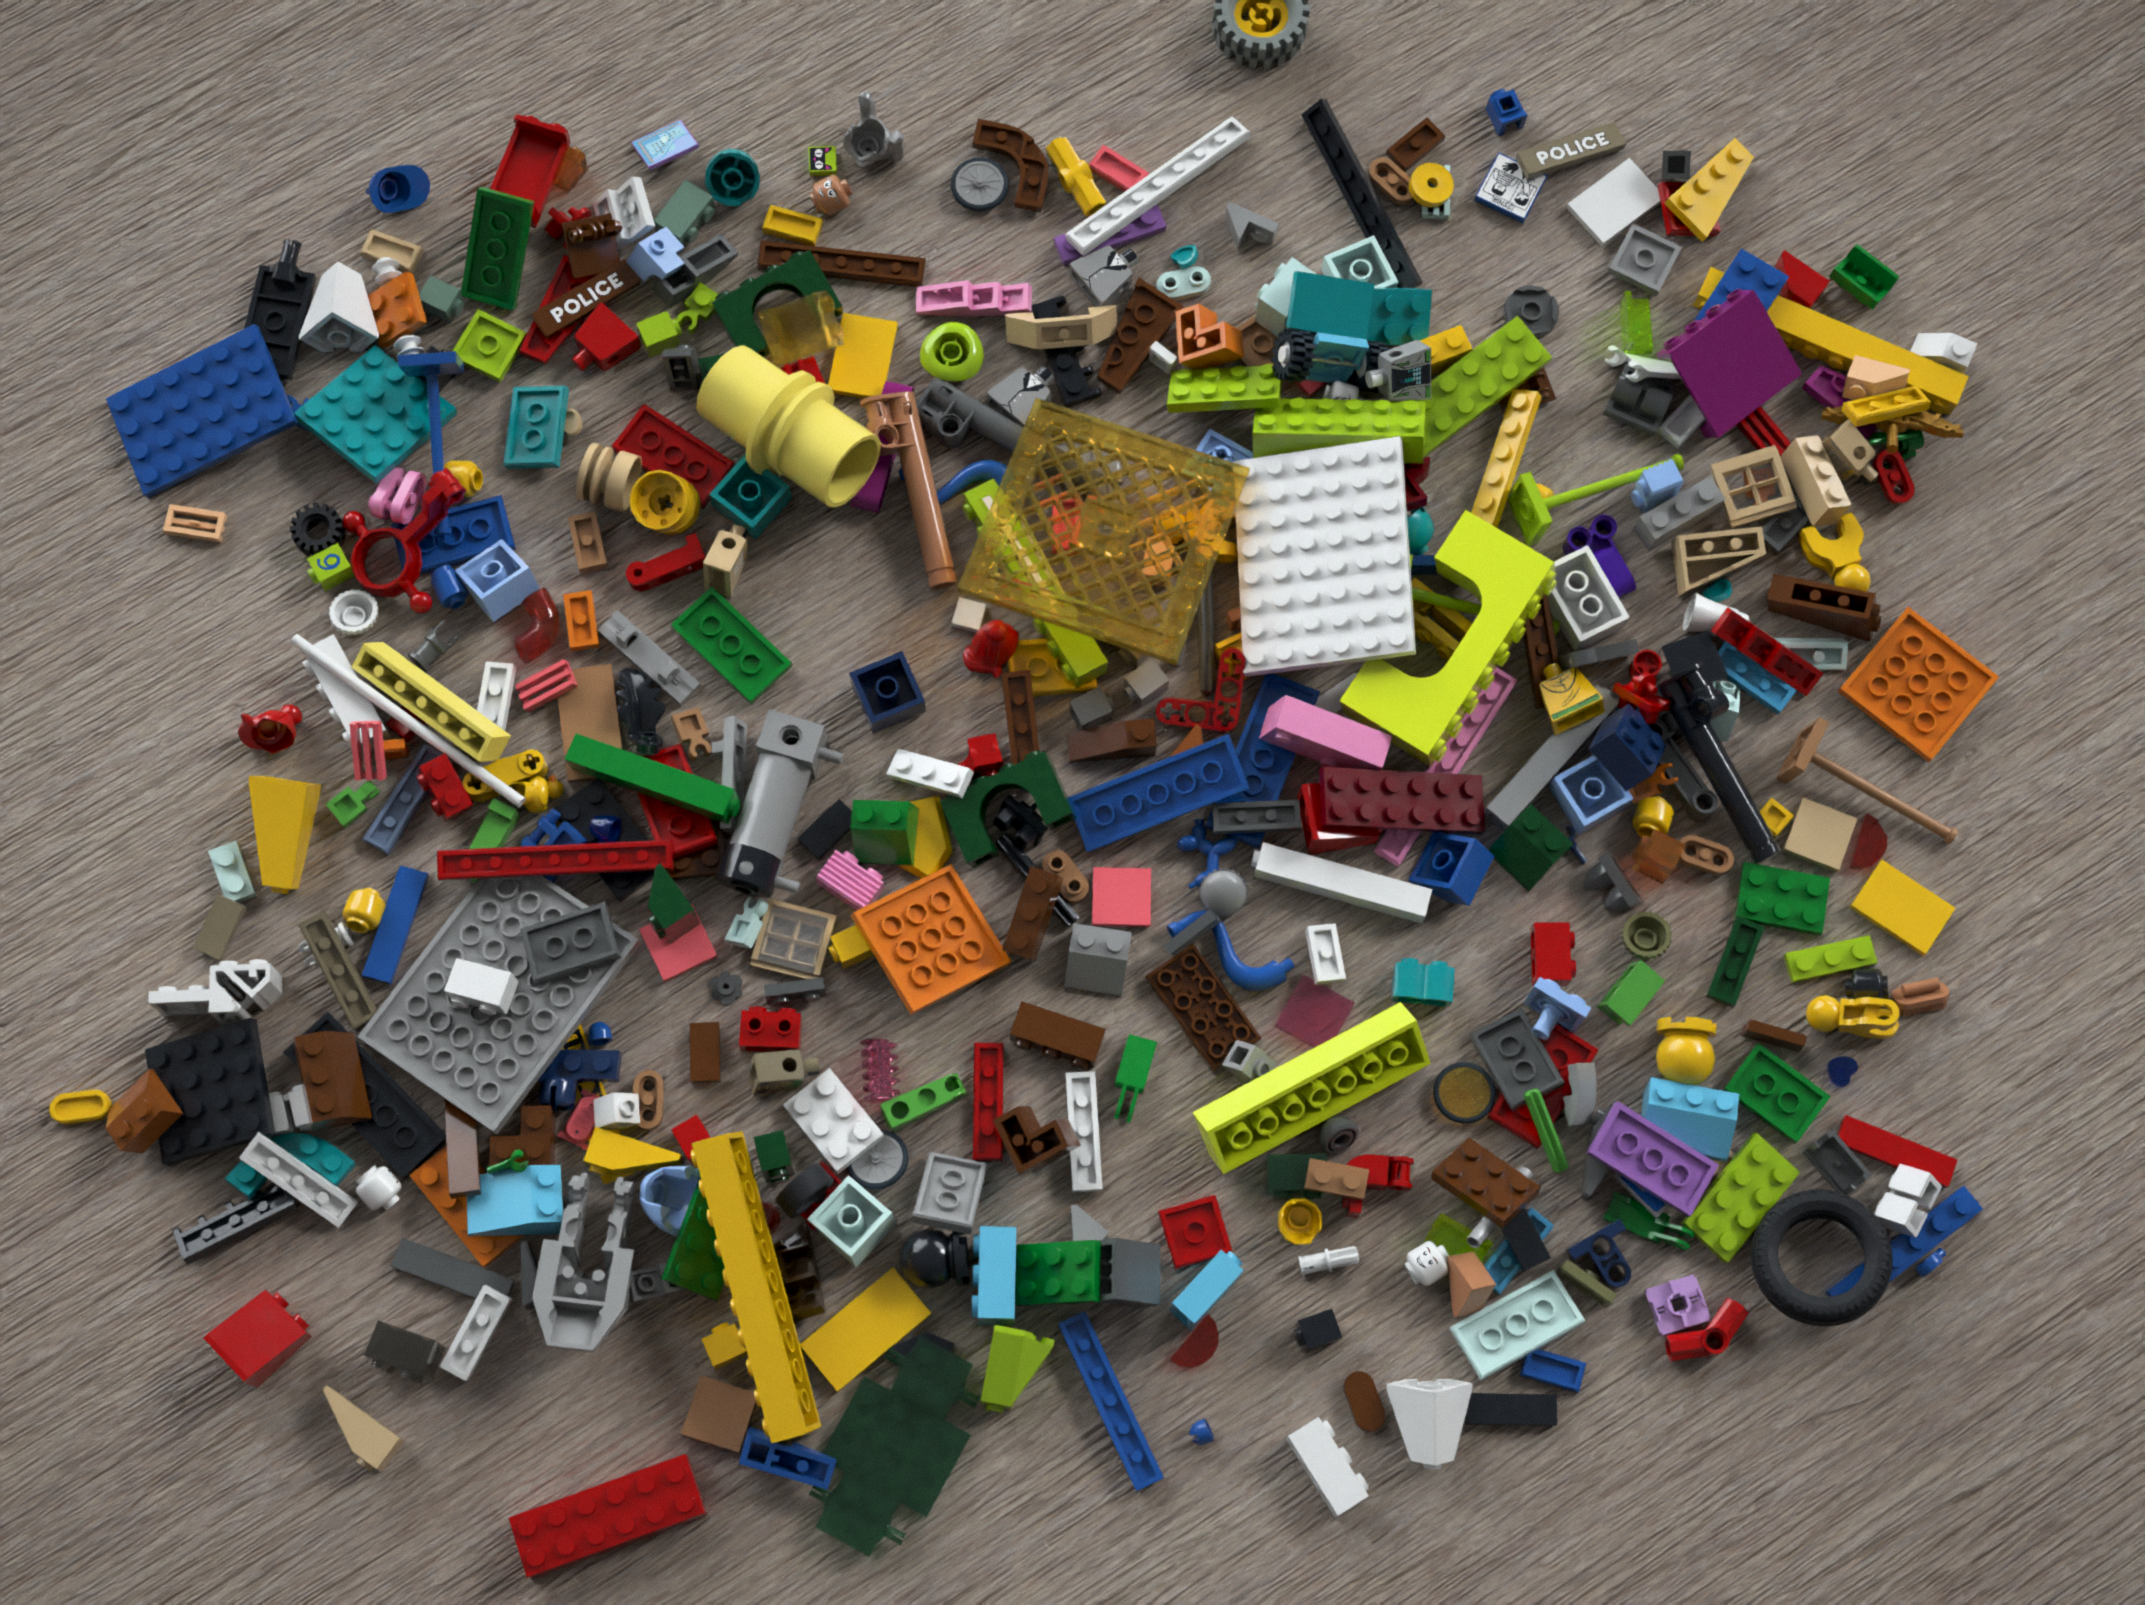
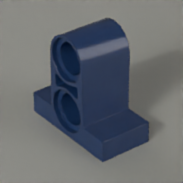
M1617 1219L1566 1249L1572 1260L1587 1253L1604 1282L1611 1287L1625 1286L1631 1278L1630 1267L1612 1238L1626 1230L1621 1219ZM1597 1239H1603L1608 1243L1609 1250L1604 1256H1599L1593 1251V1243ZM1613 1265H1619L1624 1270V1277L1620 1282H1614L1609 1278V1269Z

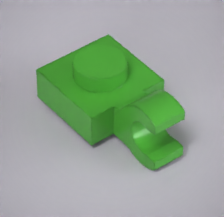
M368 780L355 792L348 786L326 803V806L343 827L347 828L368 811L364 803L374 799L381 792L371 780Z

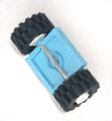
M1283 329L1278 334L1279 339H1275L1276 348L1272 349L1274 357H1271V362L1274 363L1272 371H1275L1274 375L1278 377L1277 379L1294 382L1313 380L1328 383L1335 381L1346 383L1348 380L1351 382V385L1357 386L1359 391L1378 393V387L1369 388L1367 386L1365 374L1367 371L1378 369L1379 354L1390 350L1386 343L1318 332L1313 338L1311 333L1307 331Z

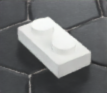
M1336 923L1307 926L1305 933L1315 985L1344 982L1346 975Z

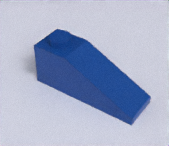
M749 1427L740 1454L739 1464L828 1490L837 1459L789 1439L771 1444L770 1437H766L764 1431Z

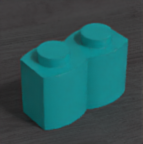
M1402 958L1401 962H1396L1393 967L1391 1001L1450 1007L1453 1002L1455 968L1449 967L1448 963L1444 961H1431L1430 965L1420 964L1418 959Z

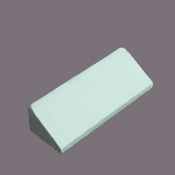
M1774 638L1819 670H1846L1848 642L1843 638Z

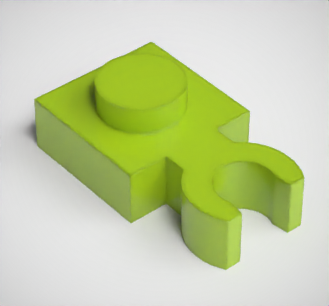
M700 282L684 302V306L688 311L681 312L677 316L679 325L681 326L684 321L689 320L692 323L689 325L688 331L690 334L695 333L698 329L700 318L708 322L714 315L712 302L715 301V297L719 294Z

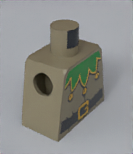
M798 1049L755 1053L748 1066L752 1095L801 1087L804 1077L819 1075L820 1072L818 1058L802 1059L801 1051ZM784 1068H788L791 1072L785 1071Z

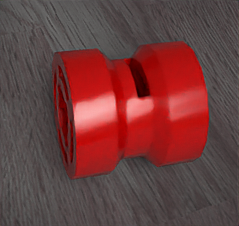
M1652 650L1638 652L1628 669L1631 680L1633 676H1640L1645 672L1654 675L1656 678L1662 666L1660 656Z

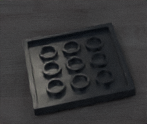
M248 1018L145 1049L148 1069L155 1071L183 1112L159 1137L162 1164L172 1165L251 1142L258 1132L265 1137L275 1135L257 1019Z

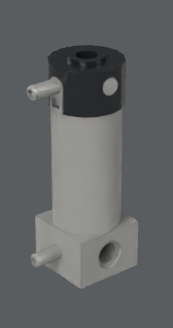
M768 710L756 746L759 759L730 844L726 848L716 878L721 884L735 891L761 898H771L775 888L793 893L799 892V882L779 877L783 868L782 860L809 779H816L822 759L840 764L843 759L842 753L826 749L828 742L825 725L774 710Z

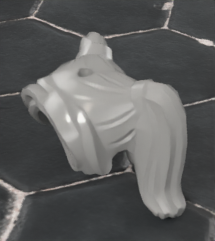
M864 91L858 97L860 122L858 125L852 124L844 135L843 145L845 150L854 157L855 162L860 167H865L885 158L893 162L901 161L904 157V135L899 131H894L891 134L885 124L876 118V109L871 94Z

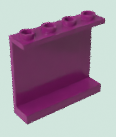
M1739 288L1732 291L1726 296L1727 300L1724 303L1708 309L1703 319L1688 324L1684 328L1685 332L1682 335L1667 340L1663 344L1664 348L1656 353L1659 359L1670 358L1707 421L1700 430L1708 438L1721 437L1802 374L1754 290H1742Z

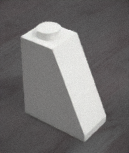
M337 262L321 275L299 334V340L321 352H334V348H350V352H362L379 338V332L361 274Z
M1404 1379L1388 1383L1387 1393L1410 1460L1423 1463V1467L1427 1469H1439L1442 1467V1464L1454 1461L1472 1393V1383L1452 1379H1436V1381L1418 1382V1379Z

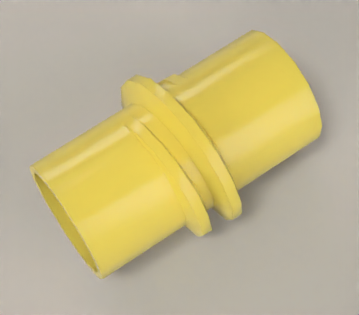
M742 345L728 351L714 364L702 382L696 406L699 415L746 448V460L751 470L762 475V471L768 469L774 475L786 476L827 506L835 508L844 505L852 499L869 479L880 456L881 442L879 437L833 406L835 396L832 387L825 383H816L815 377L803 370L788 375L749 347Z

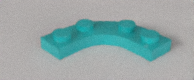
M289 1133L270 1138L275 1144L337 1187L356 1166L355 1161L332 1144L313 1135ZM241 1160L225 1180L245 1197L251 1199L268 1178Z

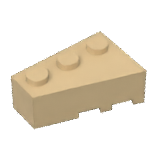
M1762 526L1678 535L1672 540L1671 547L1678 597L1758 561L1766 555Z

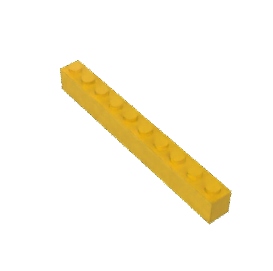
M1710 267L1693 304L1694 307L1699 308L1701 311L1724 276V272ZM1779 295L1767 311L1787 348L1791 347L1798 350L1808 358H1816L1826 362L1831 368L1849 372L1856 355L1910 369L1906 388L1917 386L1931 401V409L1940 414L1946 413L1950 415L1969 378L1965 374Z

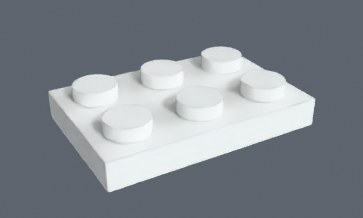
M830 1068L783 1104L785 1110L837 1174L885 1138L883 1132Z

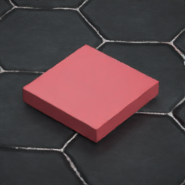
M1093 867L1092 926L1150 927L1151 868Z
M697 913L696 916L700 924L672 944L669 943L666 937L660 939L651 927L652 924L639 929L664 983L718 958Z

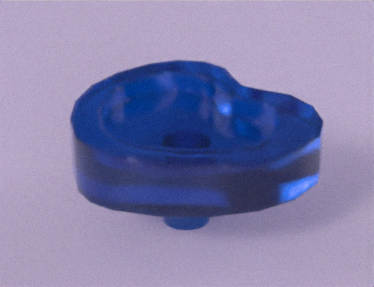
M1846 1056L1836 1057L1827 1064L1828 1076L1831 1082L1838 1087L1847 1086L1851 1075L1858 1070L1857 1062L1853 1058Z

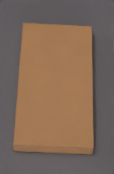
M612 664L572 669L578 687L557 697L564 757L576 733L623 750ZM565 678L562 681L556 683V686L568 681V679ZM565 761L568 783L596 779V777L571 769Z

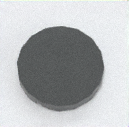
M1532 285L1519 287L1505 302L1503 310L1505 325L1518 315L1537 339L1543 338L1551 333L1557 324L1559 316L1557 301L1553 295L1551 297L1547 290L1542 287Z

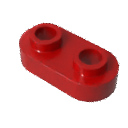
M1887 449L1878 453L1874 457L1872 465L1873 469L1878 473L1877 479L1886 499L1896 505L1909 501L1914 495L1915 487L1902 456L1898 452L1894 454L1888 453ZM1883 461L1889 463V470L1883 467ZM1895 486L1900 488V495L1894 493Z

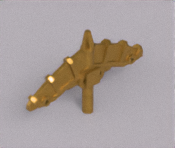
M1842 406L1832 409L1830 407L1823 408L1821 414L1822 420L1836 424L1844 423L1848 420V417L1841 411ZM1927 411L1871 423L1875 424L1879 430H1882V433H1887V452L1891 454L1898 451V435L1905 432L1907 428L1920 429L1942 438H1963L1964 435L1961 425H1953L1941 418V414L1936 413L1934 415Z

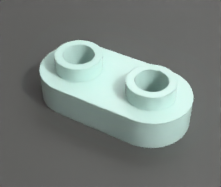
M1199 266L1166 272L1158 278L1156 289L1175 301L1198 297L1208 292L1211 276L1206 269ZM1195 276H1198V277H1200L1202 280L1199 281V282H1196V281H1194L1192 278L1195 277ZM1172 282L1175 284V286L1167 287L1166 283Z

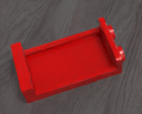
M516 114L514 117L515 129L490 189L534 201L530 227L536 228L571 141L568 130L560 124H548L539 121L531 115L522 116Z

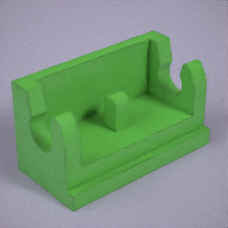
M1642 960L1632 962L1597 1005V1008L1619 1025L1624 1023L1630 1026L1665 980Z

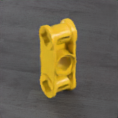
M534 749L526 750L511 757L498 759L489 765L483 766L484 769L515 791L519 782H527L536 774L545 778L548 773V766L543 755ZM532 762L536 763V769L531 770L530 767ZM470 772L464 776L463 786L470 799L474 802H485L500 796L498 792L477 777L473 778L474 775ZM477 782L481 783V789L479 790L475 789V783Z

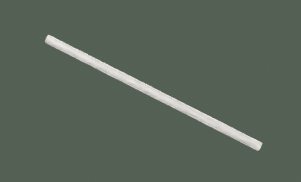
M298 634L293 636L290 641L293 646L443 754L446 753L450 759L517 807H521L525 802L526 798L304 638Z

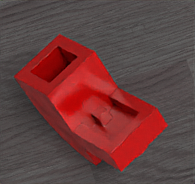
M1364 1154L1353 1158L1346 1164L1369 1169L1366 1189L1385 1190L1387 1187L1389 1156ZM1342 1197V1208H1347L1346 1217L1358 1218L1360 1216L1362 1200Z

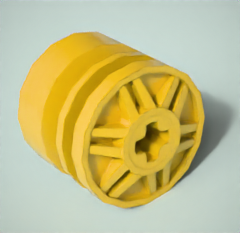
M663 470L650 471L639 477L632 487L629 498L631 512L636 520L645 527L666 535L681 534L691 528L698 518L701 507L699 495L691 483L684 478ZM667 501L673 503L672 508L665 506V503Z

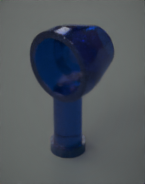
M613 815L594 816L589 826V832L599 840V843L616 842L621 830V819Z

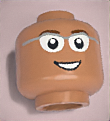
M830 175L813 184V192L810 193V197L819 213L823 212L827 216H831L849 207V196L853 192L846 179L841 181L838 176Z

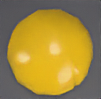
M1306 1198L1290 1199L1279 1210L1277 1227L1283 1238L1294 1245H1308L1312 1243V1240L1322 1229V1213L1314 1202Z

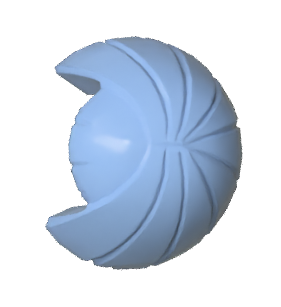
M693 1166L664 1167L646 1175L641 1181L639 1200L645 1214L659 1229L668 1234L677 1236L700 1177L698 1168Z

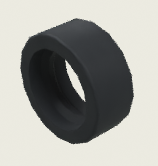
M815 1163L802 1171L785 1186L776 1197V1203L789 1218H795L816 1203L828 1191L834 1180L819 1163Z

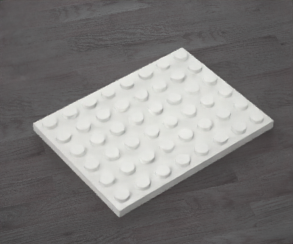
M1400 436L1233 461L1242 652L1246 661L1245 669L1243 670L1244 675L1248 677L1416 655L1403 446Z

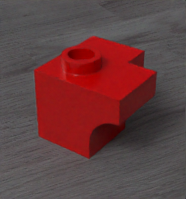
M996 733L968 738L967 747L969 754L964 761L958 763V765L970 768L974 772L971 780L981 776L990 777L998 773L997 770L1003 766V760Z

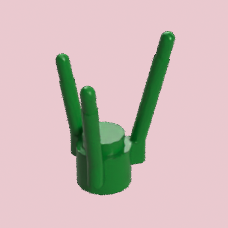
M1907 429L1898 435V451H1904L1901 455L1903 461L1907 458L1915 457L1916 450L1924 446V436L1920 429ZM1874 432L1868 438L1872 439L1869 442L1870 445L1887 443V433ZM1886 463L1883 467L1888 470L1890 465Z

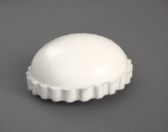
M351 589L350 591L340 593L331 602L329 607L330 622L342 634H362L368 631L370 627H373V623L378 618L377 601H375V598L370 593H366L364 590Z

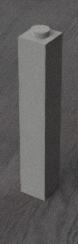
M1598 685L1594 687L1603 698L1605 713L1556 736L1553 733L1486 807L1484 811L1485 818L1504 832L1550 784L1552 779L1559 774L1599 729L1602 721L1615 711L1619 702L1610 690L1601 688Z

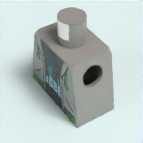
M1415 340L1380 353L1378 356V369L1367 371L1365 374L1367 386L1369 388L1378 387L1381 394L1392 400L1431 399V347L1419 340Z

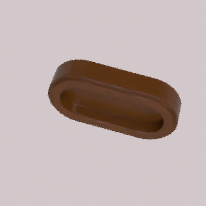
M1362 1371L1353 1372L1345 1379L1343 1390L1354 1421L1363 1431H1376L1385 1421V1411L1376 1386L1369 1374Z

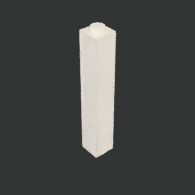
M1264 842L1261 851H1254L1251 867L1256 868L1254 873L1256 878L1421 924L1425 919L1433 890Z

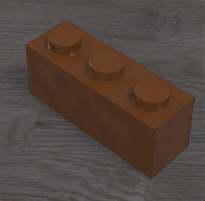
M1030 866L1002 949L1003 951L1036 962L1064 878Z
M1021 1001L1010 1033V1040L1014 1041V1046L1020 1049L1030 1051L1032 1047L1043 1051L1042 1055L1054 1060H1059V1057L1071 1060L1070 1064L1075 1067L1087 1069V1066L1092 1068L1095 1066L1106 1029Z

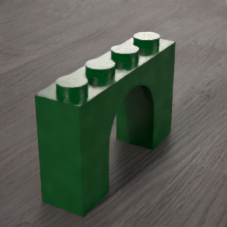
M810 250L804 253L799 251L793 254L786 263L780 266L778 264L770 266L764 271L763 275L756 279L751 277L744 280L739 285V288L731 292L727 290L715 297V301L712 302L713 310L734 347L744 345L762 357L769 355L770 349L753 316L757 303L765 295L781 290L798 295L805 302L819 327L843 315L842 304Z
M1033 751L1025 755L1024 760L1015 765L1013 763L1006 764L997 770L998 773L990 777L981 776L973 780L972 786L967 787L963 798L946 794V798L940 801L964 858L971 867L974 868L999 856L987 829L985 816L991 800L1002 791L1022 789L1029 792L1035 800L1045 825L1050 830L1077 818L1052 760L1045 751Z

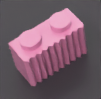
M835 850L819 874H817V884L856 911L875 902L885 888L884 882L881 881L883 876L871 867L865 870L859 866V860L851 853L845 851L841 854Z

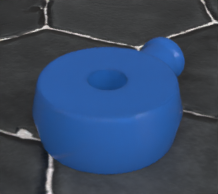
M1938 1248L1936 1252L1926 1257L1915 1267L1917 1273L1925 1277L1943 1262L1942 1258L1946 1256L1945 1250Z

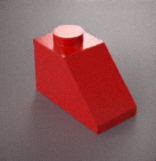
M1785 250L1781 253L1775 265L1776 269L1789 276L1780 291L1781 296L1809 309L1814 306L1830 280Z

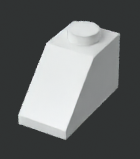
M1918 333L1910 352L1963 374L1971 361L1977 343L1954 333Z

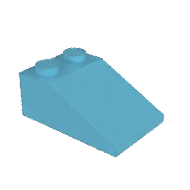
M529 1165L521 1172L507 1169L492 1174H480L481 1195L466 1197L468 1236L547 1235L560 1233L563 1218L561 1165Z

